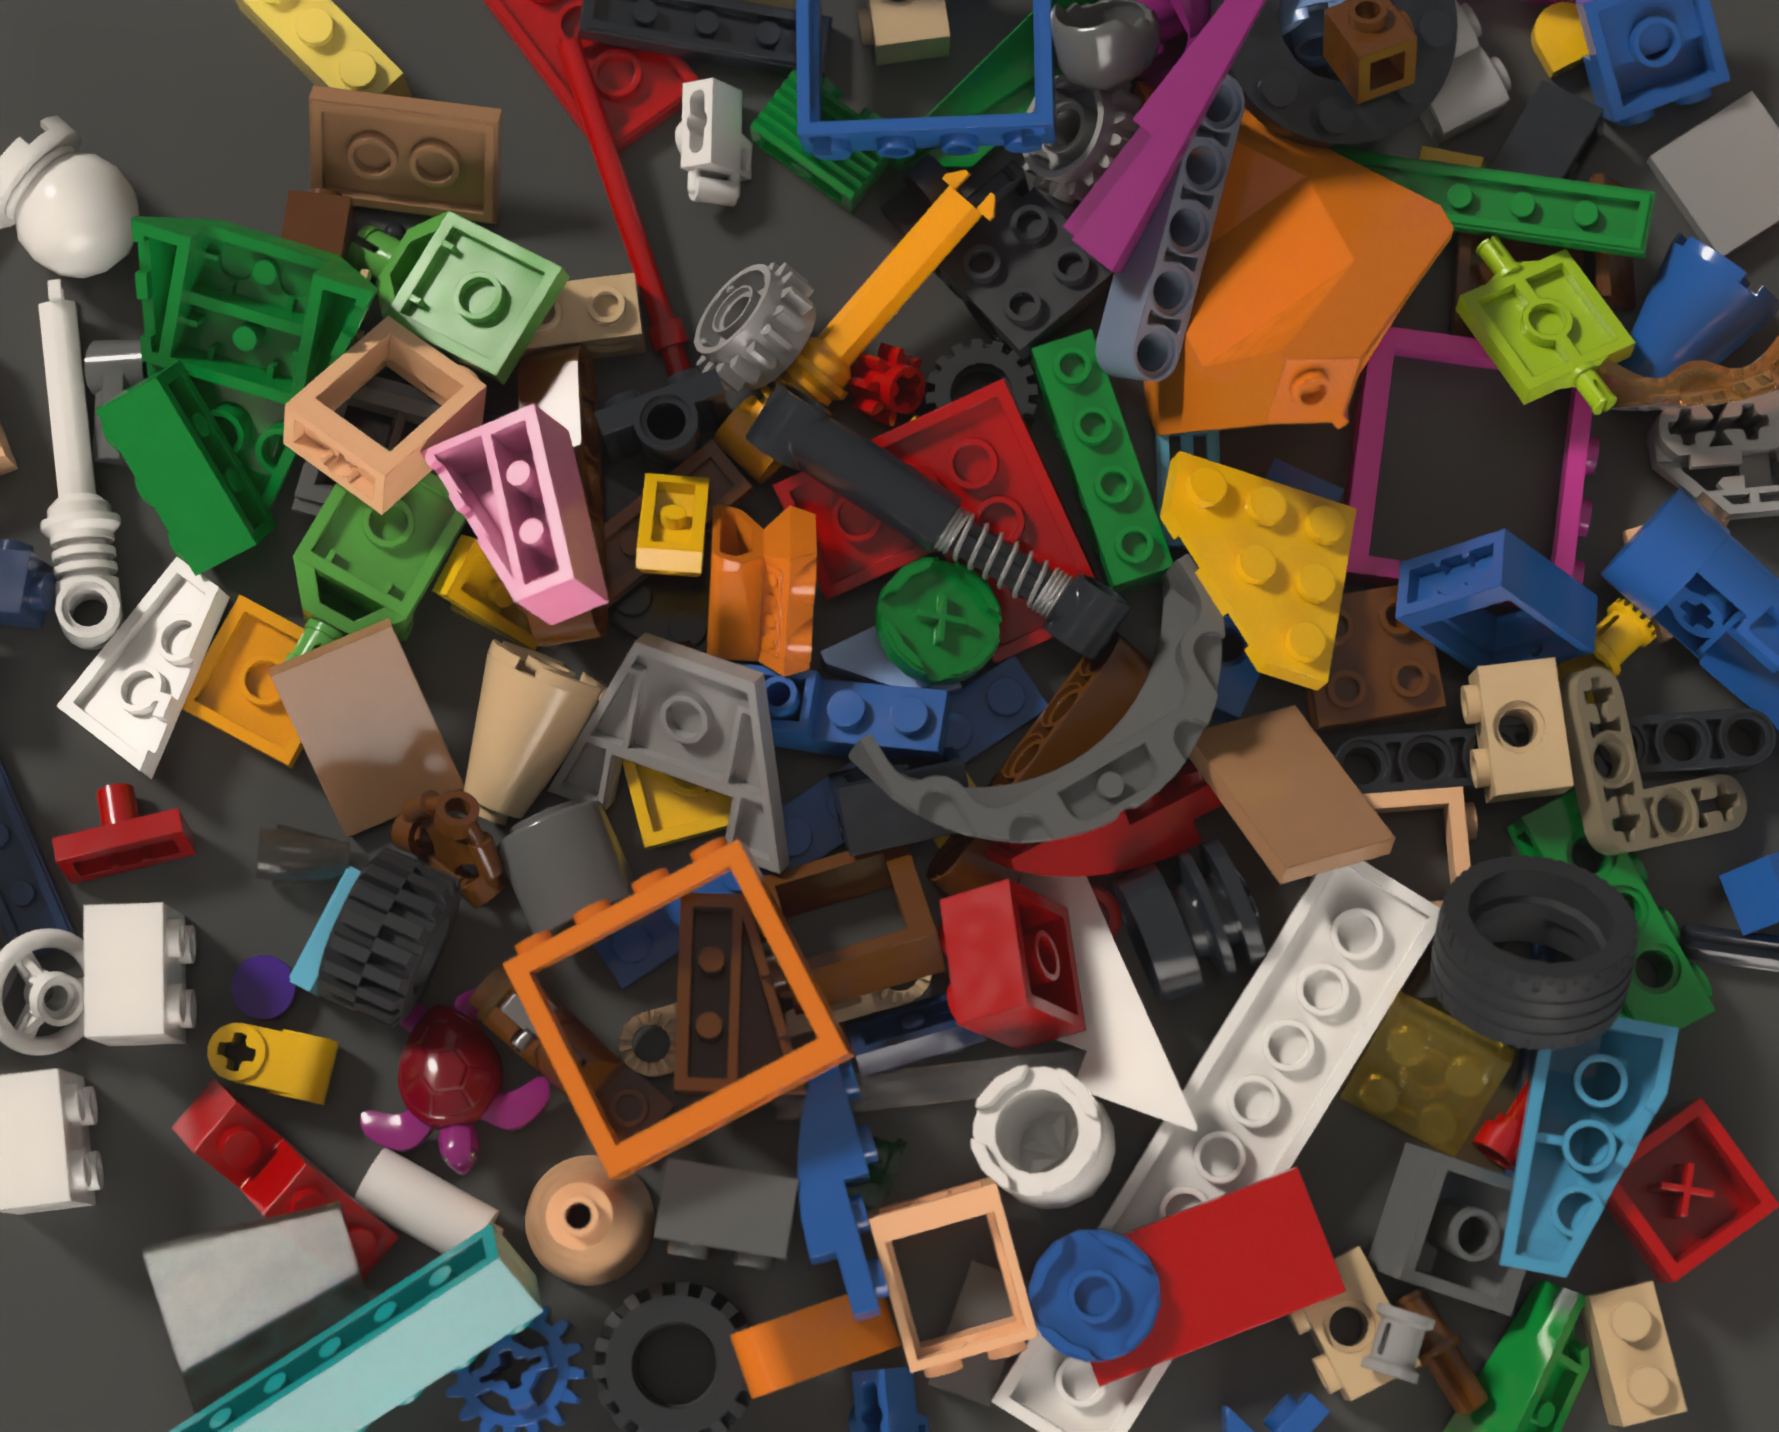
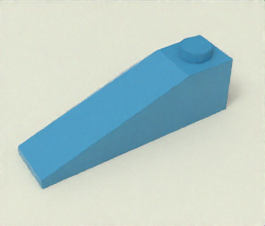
M1618 1017L1611 1028H1608L1604 1034H1600L1597 1039H1592L1588 1043H1582L1576 1047L1571 1046L1567 1049H1535L1499 1265L1567 1277L1599 1219L1607 1200L1667 1095L1679 1028Z

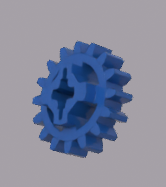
M542 1304L544 1312L534 1317L533 1321L527 1326L543 1335L550 1343L549 1345L532 1348L523 1343L520 1332L514 1335H506L491 1345V1351L482 1368L474 1370L475 1359L465 1368L449 1372L458 1374L459 1383L445 1391L447 1398L464 1397L467 1402L458 1415L462 1421H470L477 1416L482 1417L479 1432H495L499 1425L503 1426V1432H521V1427H525L527 1432H544L542 1421L548 1419L557 1426H563L567 1422L564 1413L560 1410V1406L563 1402L580 1404L583 1399L577 1392L570 1389L572 1380L588 1378L587 1370L573 1367L572 1358L580 1355L586 1349L583 1343H566L564 1337L573 1326L569 1320L563 1319L553 1326L549 1324L552 1307ZM510 1355L519 1360L539 1362L529 1366L530 1370L521 1374L522 1386L520 1387L514 1381L491 1380L502 1375V1371L511 1367ZM558 1370L555 1386L550 1396L543 1403L540 1390L548 1374ZM498 1393L508 1398L510 1407L514 1409L516 1415H506L498 1412L489 1406L482 1396Z

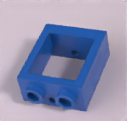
M1502 529L1400 562L1395 619L1472 672L1478 666L1555 657L1556 663L1594 653L1598 596L1507 529ZM1510 600L1520 607L1521 610L1496 617L1483 607ZM1543 647V650H1542L1541 654L1539 655L1540 648Z

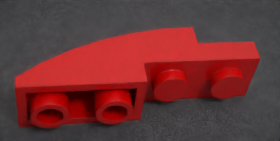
M1192 761L1180 768L1175 774V778L1171 779L1138 808L1121 811L1118 818L1108 825L1084 834L1053 841L1031 843L998 841L986 847L985 851L989 860L1018 872L1061 877L1111 874L1139 868L1172 857L1202 843L1193 820L1223 804Z

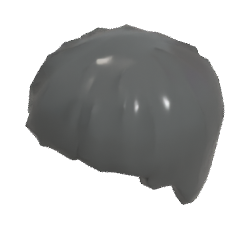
M1100 0L1095 4L1086 3L1081 6L1078 3H1072L1066 10H1063L1059 4H1055L1051 10V32L1055 60L1059 69L1072 83L1084 86L1092 91L1098 89L1110 90L1120 84L1131 82L1135 77L1141 75L1152 64L1153 59L1158 54L1161 39L1156 12L1144 3L1135 0Z

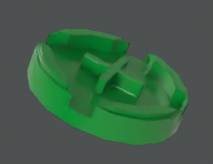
M924 557L903 566L881 590L874 611L876 637L887 658L906 676L929 685H954L974 676L996 653L1000 641L998 637L1000 634L999 624L1002 622L1001 606L990 584L983 580L974 569L968 570L967 565L957 561L952 564L947 561H937L939 558Z

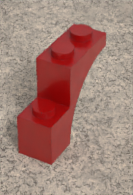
M215 1078L172 1127L194 1154L237 1186L263 1216L356 1288L399 1238L388 1225L305 1157L260 1113Z

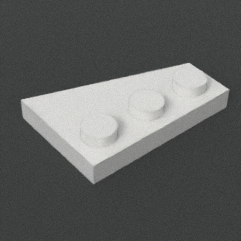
M176 557L58 703L57 707L152 780L230 597L203 575L195 576L189 565Z

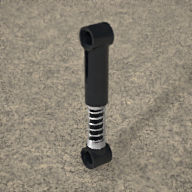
M778 382L745 436L752 445L787 467L804 472L930 553L933 548H938V551L942 550L943 554H945L949 550L953 552L952 557L954 561L962 558L968 562V570H973L975 567L983 572V580L992 577L998 581V589H1002L1005 586L1013 591V599L1022 596L1028 600V608L1036 610V613H1040V616L1044 615L1045 619L1048 618L1044 627L1051 635L1090 659L1098 660L1133 607L1126 598L1094 577L1078 572L1073 579V576H1069L1068 573L1065 574L1064 570L1060 571V568L1052 571L1048 568V560L1040 563L1033 559L1034 551H1029L1026 554L1019 550V541L1010 544L1004 540V532L996 535L989 531V522L983 525L978 524L974 521V513L966 511V508L962 509L963 498L833 417V414L826 407L791 385Z

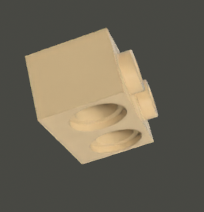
M635 273L567 281L522 356L581 344L587 347L592 359L646 352L640 296Z

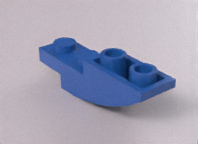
M739 664L764 673L774 746L849 758L848 754L858 740L871 734L884 755L940 760L943 758L952 702L948 690L822 679L816 670H807L783 677L766 666Z
M849 1060L809 1080L801 1115L798 1143V1192L802 1225L812 1266L838 1259L855 1322L880 1316L881 1313L877 1299L890 1295L879 1257L866 1260L859 1235L871 1232L861 1193L848 1197L846 1188L870 1182L867 1164L879 1161L869 1124L855 1125L849 1101L859 1099L861 1096L854 1070Z

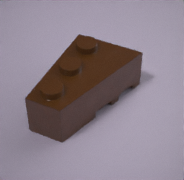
M688 893L680 897L674 1092L676 1096L708 1097L793 1052L753 914L744 894ZM804 1084L777 1098L805 1099L806 1091Z

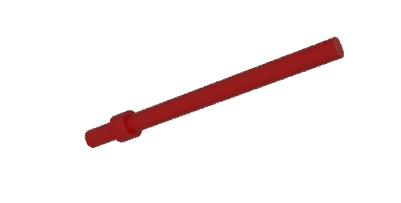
M579 37L566 39L558 43L556 47L651 323V327L647 328L646 331L654 354H661L667 374L670 377L677 372L692 368L685 345L689 344L690 341L682 318H675L581 40Z

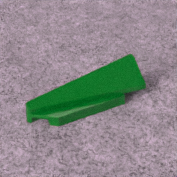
M1053 0L1054 5L1059 4L1063 10H1066L1072 3H1078L1081 6L1086 3L1095 4L1099 1ZM1033 11L926 117L1027 113L1031 102L1035 98ZM1055 60V76L1064 75ZM1002 145L979 146L978 152L963 156L944 154L940 151V148L915 149V154L912 156L890 158V166L896 172L904 173L922 157L929 154L947 169L949 173L967 170L972 174Z
M1545 1280L1538 1281L1477 1377L1488 1395V1401L1481 1408L1466 1416H1461L1455 1412L1443 1432H1560L1590 1368L1589 1346L1576 1339L1575 1322L1582 1307L1586 1305L1585 1297L1578 1292Z

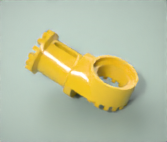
M1618 598L1607 608L1608 615L1596 626L1594 653L1559 663L1557 666L1559 682L1569 673L1590 667H1603L1617 678L1621 673L1620 665L1639 646L1644 648L1655 639L1657 633L1654 630L1656 628L1653 624H1649L1651 621L1649 618H1640L1643 614L1640 610L1635 613L1636 607L1632 603L1629 604L1626 599L1621 600ZM1592 691L1586 692L1584 694L1586 703L1594 704Z

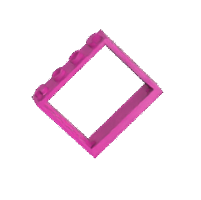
M1390 326L1360 374L1344 499L1345 505L1357 508L1344 584L1382 588L1398 585L1400 562L1403 560L1369 556L1394 356L1499 370L1476 338ZM1600 376L1606 384V377ZM1572 387L1551 562L1583 585L1585 563L1581 560H1575L1577 538L1578 536H1586L1590 525L1592 500L1582 498L1585 474L1593 475L1596 469L1599 454V438L1590 436L1593 413L1591 407L1577 388ZM1510 600L1493 604L1521 609Z

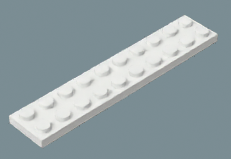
M1365 861L1314 875L1267 951L1266 957L1257 967L1182 1089V1093L1198 1126L1197 1131L1195 1132L1163 1120L1096 1229L1104 1228L1122 1234L1290 1169L1434 936L1440 908ZM1036 1326L1039 1337L1027 1340L1025 1343L1027 1349L1019 1353L996 1390L991 1402L1039 1432H1128L1172 1359L1099 1387L1090 1362H1084L1061 1354L1041 1336Z

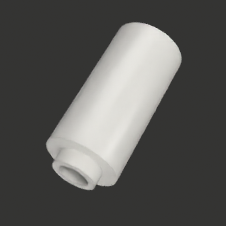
M386 1147L380 1152L369 1168L355 1195V1199L379 1219L442 1255L491 1223L501 1234L504 1231V1228L495 1224L499 1210Z

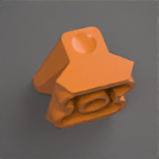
M722 504L713 506L707 654L724 660L758 661L783 677L810 670L816 586V514L789 506L763 529L740 509Z

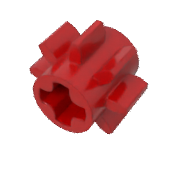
M886 343L880 344L877 357L861 353L859 360L851 369V379L848 381L850 392L856 399L852 406L853 410L868 414L872 421L889 426H894L897 412L913 416L915 409L918 408L924 398L926 389L924 376L918 370L922 360L906 355L904 348Z

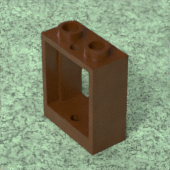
M908 844L851 857L845 851L785 869L781 874L772 873L763 876L784 918L892 887L905 929L806 958L829 1005L946 971L937 931ZM753 913L761 944L767 943L768 940ZM775 954L765 956L776 994L789 991L796 1015L805 1013Z

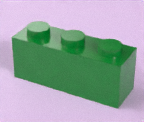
M180 360L121 391L95 410L102 421L101 427L106 440L115 450L122 454L135 476V485L138 493L148 505L154 507L168 530V538L173 551L181 560L188 563L195 576L257 545L278 526V523Z

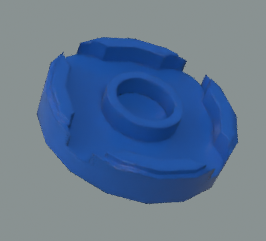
M1104 1228L1076 1230L1055 1240L1037 1260L1029 1284L1030 1307L1041 1336L1061 1354L1084 1362L1112 1360L1135 1350L1152 1331L1161 1306L1159 1277L1147 1253L1129 1237Z

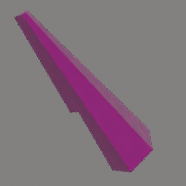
M1225 0L1132 119L1140 125L1139 129L1063 225L1066 230L1074 235L1072 240L1111 272L1122 274L1266 0Z

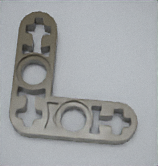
M1590 667L1569 673L1559 682L1573 782L1584 832L1588 842L1595 851L1603 855L1613 856L1727 832L1741 825L1747 812V798L1739 782L1727 774H1717L1643 789L1622 690L1618 680L1610 671L1603 667ZM1592 691L1594 704H1587L1584 692ZM1601 724L1602 732L1591 734L1590 726ZM1599 744L1606 748L1612 759V770L1608 778H1605L1598 772L1594 763V753ZM1615 789V797L1605 798L1604 791ZM1662 798L1671 804L1675 815V822L1670 831L1661 825L1658 818L1657 808ZM1717 799L1719 810L1699 814L1697 801ZM1619 818L1622 830L1615 832L1612 826V819Z

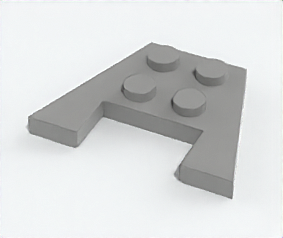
M645 632L634 642L547 791L571 800H580L581 803L597 800L607 810L616 800L622 761L625 759L733 797L725 836L728 844L739 839L748 846L759 867L781 874L790 862L764 673Z

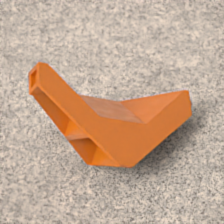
M1147 81L1136 82L1133 94L1142 100L1139 109L1143 107L1158 86L1142 85ZM1244 107L1179 361L1175 370L1166 379L1159 382L1143 380L1146 413L1157 435H1175L1268 424L1333 423L1337 429H1340L1349 422L1348 406L1358 376L1406 300L1452 237L1454 227L1441 205L1328 148L1312 147L1287 139L1266 127Z

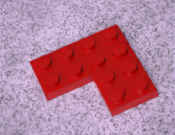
M1005 377L870 439L905 463L910 464L963 498L962 509L966 508V511L974 513L975 522L980 525L989 522V531L996 535L1004 532V540L1010 544L1019 541V550L1026 554L1029 551H1034L1033 559L1040 563L1048 560V568L1052 571L1060 568V571L1064 570V573L1073 576V579L1078 572H1083L1098 580ZM802 471L773 485L784 510L789 506H793L816 514V579L826 601L938 550V548H933L930 553ZM948 550L944 556L947 562L953 564L955 562L952 557L953 552ZM962 558L956 560L957 562L968 565V562ZM975 567L974 570L982 577L983 572ZM992 577L985 579L990 584L1001 606L1002 622L999 624L1000 634L998 639L1000 638L996 653L992 656L994 664L1054 637L1044 627L1048 618L1045 619L1044 615L1040 616V613H1036V610L1028 608V600L1022 596L1013 599V591L1006 586L998 589L997 580Z

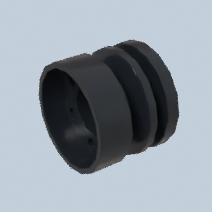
M1217 838L1199 845L1200 858L1205 874H1201L1194 859L1187 850L1175 855L1179 884L1172 887L1169 886L1167 880L1154 863L1112 879L1114 893L1128 935L1143 971L1161 1004L1203 989L1202 969L1199 958L1208 955L1222 977L1228 979L1236 975V965L1231 950L1232 945H1234L1238 955L1248 969L1258 967L1266 957L1260 927H1262L1261 919L1251 890L1242 872L1233 864L1225 848Z

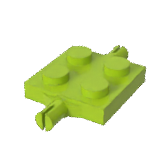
M1492 236L1491 240L1489 238L1485 239L1477 247L1476 253L1482 258L1494 276L1487 284L1460 295L1456 306L1459 316L1524 405L1556 390L1576 387L1595 415L1601 414L1602 410L1604 412L1608 411L1616 403L1617 397L1610 391L1598 373L1631 357L1636 342L1566 249L1541 260L1523 261L1520 263L1515 262L1498 236Z

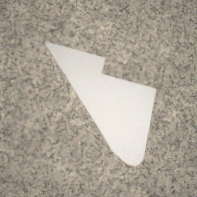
M1023 873L1019 882L1020 885L1068 908L1086 1031L1055 1040L1086 1050L1076 1079L1086 1086L1094 1096L1196 1132L1198 1129L1196 1121L1125 966L1086 876L1061 877Z

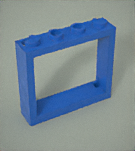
M796 0L797 135L804 153H814V157L821 160L836 161L851 157L852 151L877 150V154L882 157L904 158L914 155L915 149L940 148V151L944 154L963 156L978 152L979 146L1004 145V149L1009 152L1030 153L1042 149V144L1056 143L1055 55L1050 17L1054 6L1053 0H1033L1035 113L823 121L822 0Z

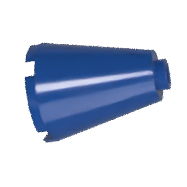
M1678 233L1670 243L1630 336L1636 342L1631 357L1618 362L1612 374L1621 382L1615 393L1632 406H1669L1769 322L1779 311V300L1763 285L1755 294L1748 289L1751 283L1745 278L1747 272L1701 241L1691 236L1686 239L1682 233Z

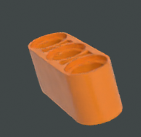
M848 1294L731 1334L730 1338L751 1399L902 1345L886 1297L877 1299L881 1313L880 1316L855 1322Z

